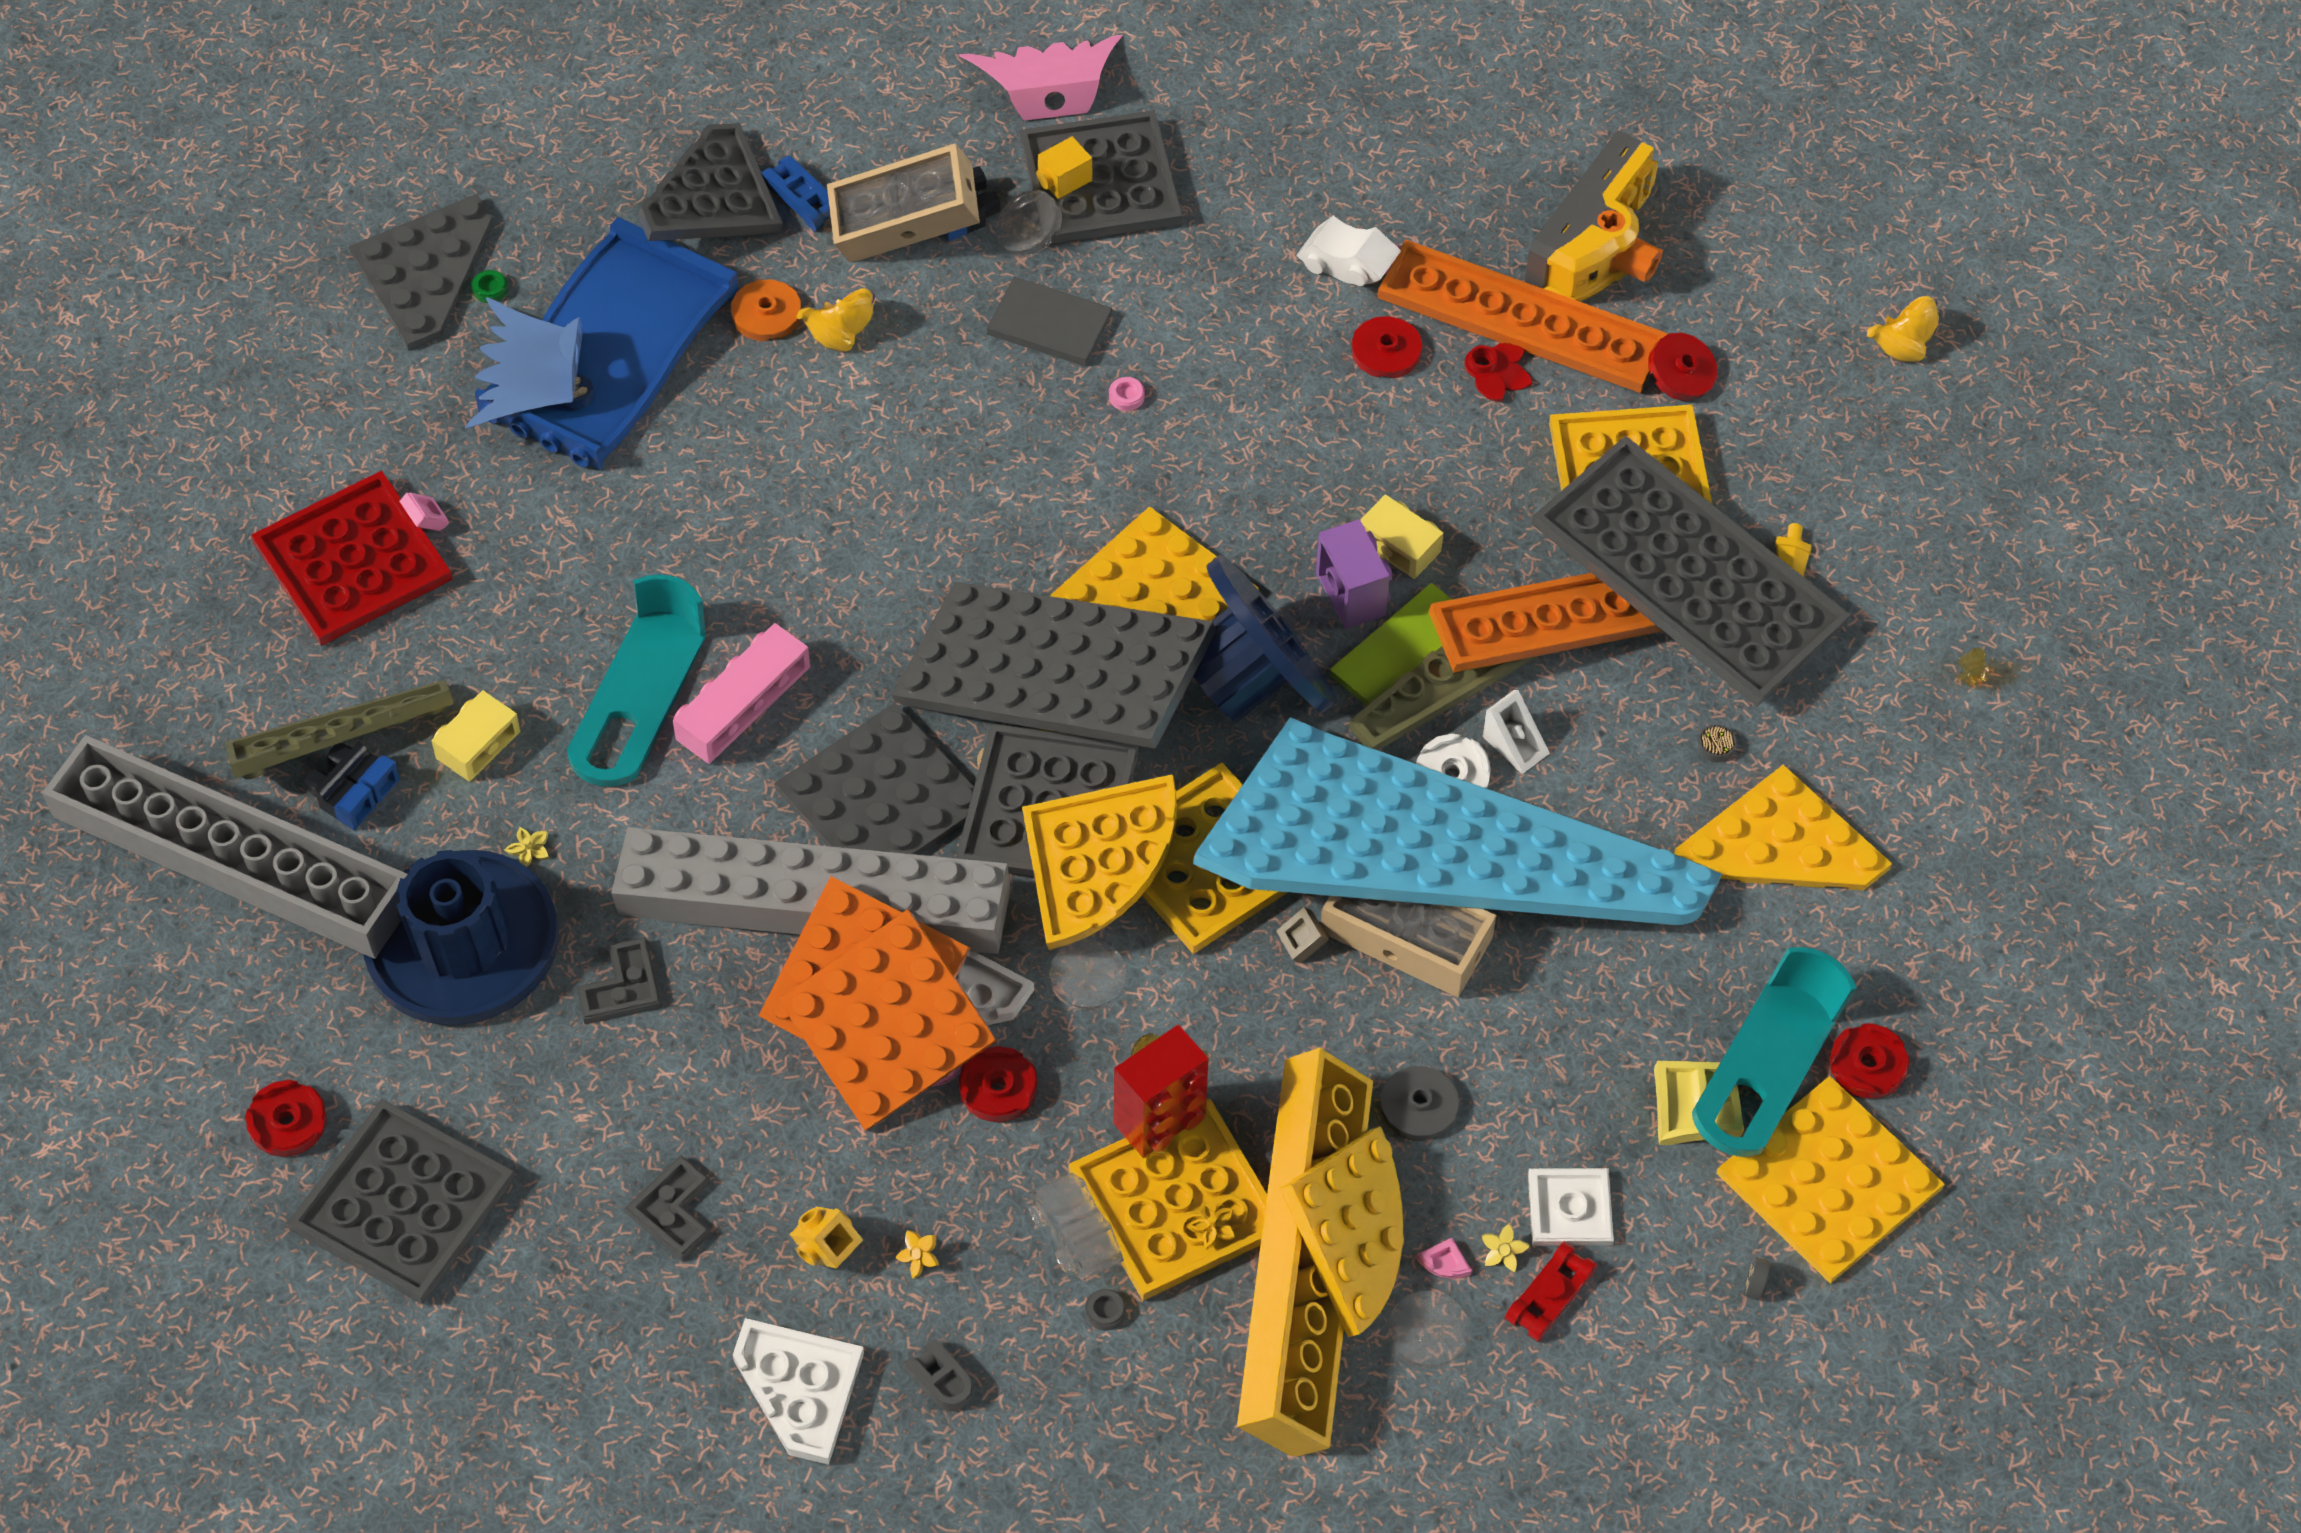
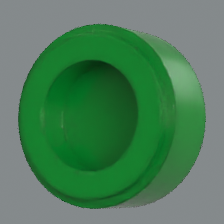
M495 270L480 272L472 281L474 297L483 303H488L486 297L497 302L502 300L508 292L506 277Z

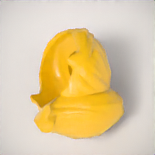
M861 288L842 300L837 299L836 305H831L826 301L824 307L820 310L811 307L802 308L798 311L796 317L805 322L814 339L822 346L839 352H847L855 344V336L868 325L872 318L875 295L872 291Z
M1929 296L1918 297L1905 307L1897 318L1893 319L1887 316L1885 325L1877 324L1869 327L1867 337L1873 338L1884 353L1898 361H1921L1926 354L1925 343L1931 338L1938 326V301Z

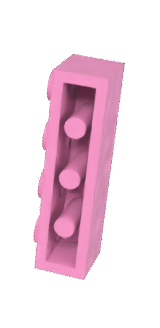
M776 623L766 632H760L753 639L751 646L740 656L733 657L727 664L726 669L715 680L708 681L701 689L700 694L689 705L685 704L679 708L673 719L675 739L706 763L710 764L810 668L808 646Z

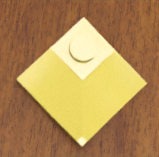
M1656 1062L1654 1074L1657 1095L1659 1145H1675L1705 1140L1693 1122L1692 1110L1720 1062ZM1738 1085L1734 1086L1715 1119L1721 1130L1734 1137H1741L1744 1131Z

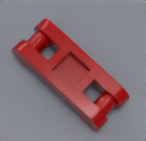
M1566 1241L1561 1243L1550 1261L1520 1298L1510 1306L1504 1317L1512 1325L1516 1326L1518 1323L1528 1330V1336L1536 1342L1542 1339L1598 1268L1597 1262L1589 1257L1584 1259L1574 1252L1575 1247ZM1564 1265L1575 1272L1571 1279L1559 1272ZM1533 1305L1541 1310L1543 1314L1536 1317L1528 1310Z

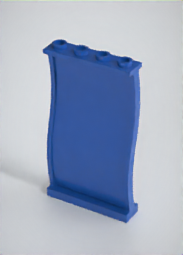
M617 216L610 225V233L577 267L542 318L543 321L566 327L571 321L580 317L583 335L577 374L585 375L591 380L594 390L593 401L585 408L578 410L567 409L561 404L514 413L488 422L495 424L498 421L508 426L520 438L529 436L539 441L549 452L556 453L560 451L570 456L571 460L580 467L585 468L589 465L600 470L605 458L623 441L651 405L673 368L698 332L727 300H733L736 292L739 291L737 272L669 240L648 241L643 228ZM491 383L485 390L477 389L475 397L478 412L494 401L480 400L479 397L486 391L499 385Z

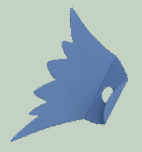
M486 297L492 311L506 325V327L491 326L490 329L497 336L506 340V342L480 346V350L486 356L500 364L480 371L475 375V378L499 386L486 391L479 397L480 400L494 401L476 414L467 423L465 429L514 413L573 402L583 335L580 317L571 321L566 327H562L523 314Z

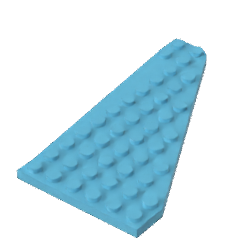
M1291 717L1198 848L1193 861L1194 865L1249 889L1669 925H1684L1697 920L1706 908L1722 875L1703 865L1677 856L1668 850L1657 849L1346 740Z

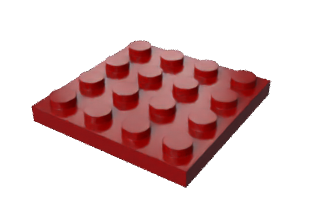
M382 470L251 534L254 546L321 646L453 580L451 570L422 528L417 527L399 502L401 500L400 496Z

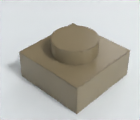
M1303 907L1276 930L1292 960L1298 963L1305 961L1329 940L1313 911L1306 907Z

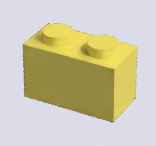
M1386 494L1361 519L1366 532L1371 531L1376 539L1379 556L1413 579H1416L1442 550L1443 532L1433 522L1422 519L1410 511L1404 503L1395 501Z
M482 690L474 699L465 702L459 714L449 724H445L437 730L432 739L436 759L470 782L521 732L517 713Z

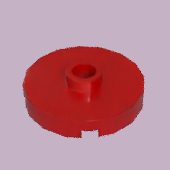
M1391 316L1374 317L1363 322L1355 330L1351 342L1352 357L1358 367L1369 375L1379 378L1380 376L1399 378L1410 373L1419 364L1423 347L1421 336L1413 325L1403 319Z
M1683 332L1669 333L1661 338L1649 353L1648 368L1650 374L1653 373L1657 379L1655 384L1662 392L1673 399L1685 402L1702 397L1711 390L1717 380L1718 367L1714 355L1705 343L1693 335Z
M1866 1023L1861 1024V1027L1852 1028L1851 1026L1841 1032L1834 1040L1829 1063L1831 1073L1837 1083L1852 1095L1866 1099L1883 1098L1896 1092L1905 1081L1910 1064L1909 1054L1907 1055L1904 1048L1905 1044L1897 1034L1887 1027ZM1870 1059L1875 1063V1066H1865L1862 1060Z
M1003 1046L986 1048L969 1060V1062H966L962 1066L958 1080L961 1101L968 1111L982 1120L996 1123L1011 1121L1026 1113L1034 1103L1038 1090V1080L1033 1064L1029 1063L1023 1057V1054L1016 1049ZM996 1082H1001L1005 1085V1088L997 1091L992 1089L991 1086Z
M294 1080L273 1082L259 1090L252 1098L253 1102L249 1109L247 1108L245 1114L247 1132L256 1147L269 1155L280 1157L298 1155L313 1147L323 1135L327 1123L326 1108L316 1089L309 1085L307 1087L299 1084L298 1081ZM286 1116H291L294 1118L293 1121L287 1125H283L280 1123V1121Z

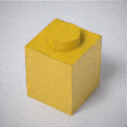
M1071 136L1038 154L1037 179L1044 189H1049L1057 199H1060L1092 181V157Z

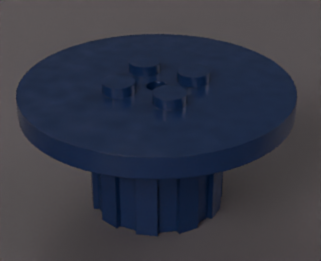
M1218 555L1206 565L1208 574L1228 605V608L1212 620L1217 632L1193 676L1208 697L1213 700L1226 716L1236 723L1287 682L1314 708L1322 713L1335 705L1337 699L1330 684L1296 637L1287 621L1277 613L1260 591L1228 559Z
M444 850L437 851V855L427 859L421 857L403 871L407 873V876L400 878L396 889L400 901L396 906L402 921L376 959L363 954L367 970L375 987L389 1004L407 1016L420 1021L439 1025H463L484 1021L500 1015L519 1004L537 988L546 976L555 958L559 940V923L547 888L529 868L510 857L490 851Z

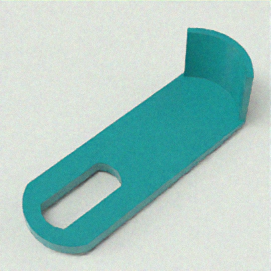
M656 574L633 580L637 615L567 748L568 761L572 770L577 776L588 783L597 786L613 787L629 783L639 776L706 638L703 601L692 585L678 577ZM626 718L633 721L636 726L615 767L600 769L592 766L589 761L610 720Z
M1791 947L1786 950L1692 1110L1693 1122L1698 1132L1716 1149L1739 1157L1755 1156L1764 1150L1835 1022L1857 989L1850 973L1839 961L1813 948ZM1735 1085H1745L1752 1088L1763 1100L1743 1137H1734L1725 1133L1715 1122Z

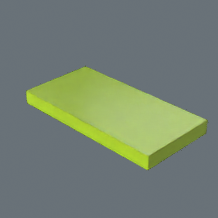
M1430 583L1330 669L1329 676L1363 704L1369 705L1385 690L1393 687L1394 683L1405 673H1410L1423 662V658L1429 653L1437 651L1442 646L1430 617L1429 609L1431 603L1452 599L1433 583Z

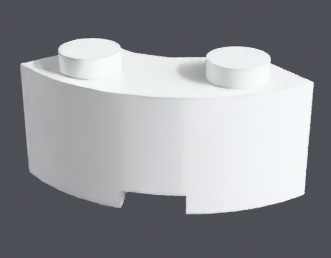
M1333 215L1314 230L1296 256L1304 262L1309 271L1315 274L1324 272L1345 283L1363 286L1364 284H1371L1380 280L1401 250L1376 227L1368 230L1356 229L1343 223Z

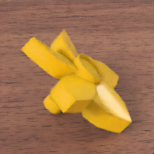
M1203 1202L1201 1206V1216L1203 1219L1192 1221L1187 1225V1228L1197 1233L1204 1232L1203 1243L1206 1250L1215 1243L1217 1236L1222 1240L1235 1239L1234 1232L1231 1226L1228 1225L1232 1217L1233 1208H1221L1215 1214L1214 1209L1209 1204Z
M907 1230L905 1236L907 1249L899 1252L895 1258L901 1262H911L910 1271L912 1278L915 1279L921 1275L924 1265L927 1267L939 1266L936 1256L931 1253L936 1246V1235L921 1237L918 1233Z

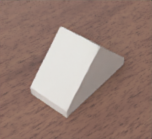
M1513 690L1486 710L1483 738L1521 774L1550 754L1518 690Z

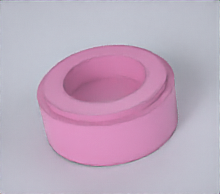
M1121 377L1110 385L1109 400L1115 408L1122 411H1132L1143 404L1145 389L1139 380L1132 377Z

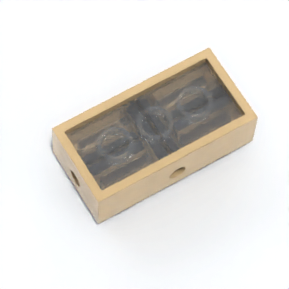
M956 143L827 184L834 245L849 262L860 261L980 223L972 162Z
M1329 896L1322 908L1320 925L1327 936L1459 998L1493 939L1496 915L1481 908Z

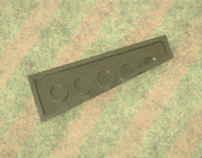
M1441 646L1437 651L1429 653L1423 658V662L1410 673H1405L1394 683L1393 687L1385 690L1350 720L1349 728L1364 746L1380 750L1539 656L1453 673L1443 646Z
M442 680L227 741L225 746L234 778L242 776L243 779H253L265 773L264 768L387 726L405 723L409 719L423 714H438L444 711L446 706L454 703L446 680Z

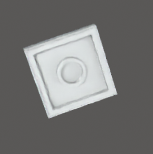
M1537 1168L1528 1170L1532 1246H1560L1564 1241L1572 1246L1613 1245L1609 1168Z

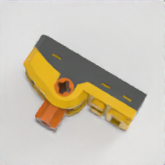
M1617 130L1534 238L1528 253L1525 275L1526 283L1580 302L1602 291L1614 281L1621 280L1627 274L1643 282H1649L1662 259L1663 250L1637 237L1639 222L1634 209L1639 210L1651 193L1652 187L1655 185L1658 162L1652 159L1654 147Z

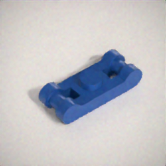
M787 155L779 160L777 167L773 169L767 168L761 172L767 188L773 190L814 232L823 227L824 221L831 217L828 191L791 156ZM818 202L822 207L815 210L812 206Z

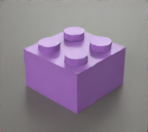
M1360 519L1319 532L1316 574L1344 628L1347 629L1386 616L1387 602L1390 601L1389 581L1392 580L1393 576L1387 560H1381L1377 553V543L1371 531L1366 532Z

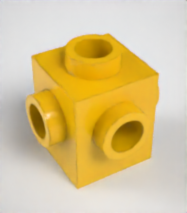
M818 1206L805 1212L798 1221L799 1225L789 1234L798 1245L796 1248L797 1253L805 1262L812 1266L817 1264L836 1269L863 1241L844 1212L837 1208L833 1210Z

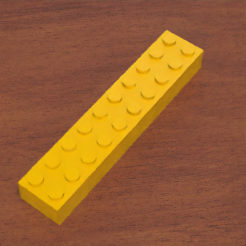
M1322 1048L1287 1058L1284 1062L1237 1421L1238 1428L1289 1456H1301L1330 1448L1344 1328L1280 1188L1368 1130L1373 1080Z

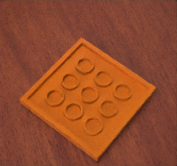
M830 876L758 1016L804 1040L778 999L902 912ZM918 921L956 978L971 948Z
M908 909L778 999L865 1131L882 1122L998 1041L912 912Z

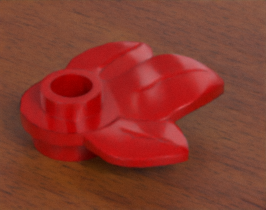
M1499 343L1492 348L1486 345H1479L1468 352L1465 357V370L1475 378L1476 389L1487 399L1500 402L1505 396V390H1523L1532 385L1531 377L1518 364L1525 352V349L1511 343ZM1478 362H1485V363H1487L1488 365H1480V364H1477V363H1478Z

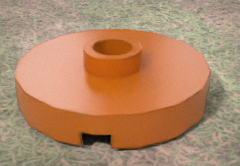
M773 279L757 280L746 284L736 292L731 302V317L737 331L747 338L757 341H769V339L777 337L780 339L786 337L797 328L800 319L796 315L801 309V300L796 291L784 282Z

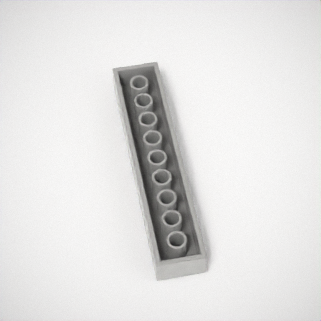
M87 735L82 738L42 792L53 818L376 959L402 921L396 904L400 903L396 889L400 878H405L407 873Z
M627 827L611 894L617 913L622 916L800 935L830 876H833L900 912H904L907 909L910 910L916 920L970 947V951L999 954L1011 884L1007 863Z

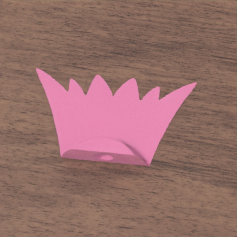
M1123 35L1111 36L1090 47L1089 41H1084L1077 45L1074 50H1071L1064 42L1051 44L1044 53L1026 46L1018 47L1015 57L1002 52H994L995 58L975 54H960L958 56L975 64L997 80L1008 91L1016 111L1024 121L1088 113L1097 93L1103 66L1110 52ZM1051 92H1059L1065 98L1064 105L1058 110H1050L1045 106V98Z

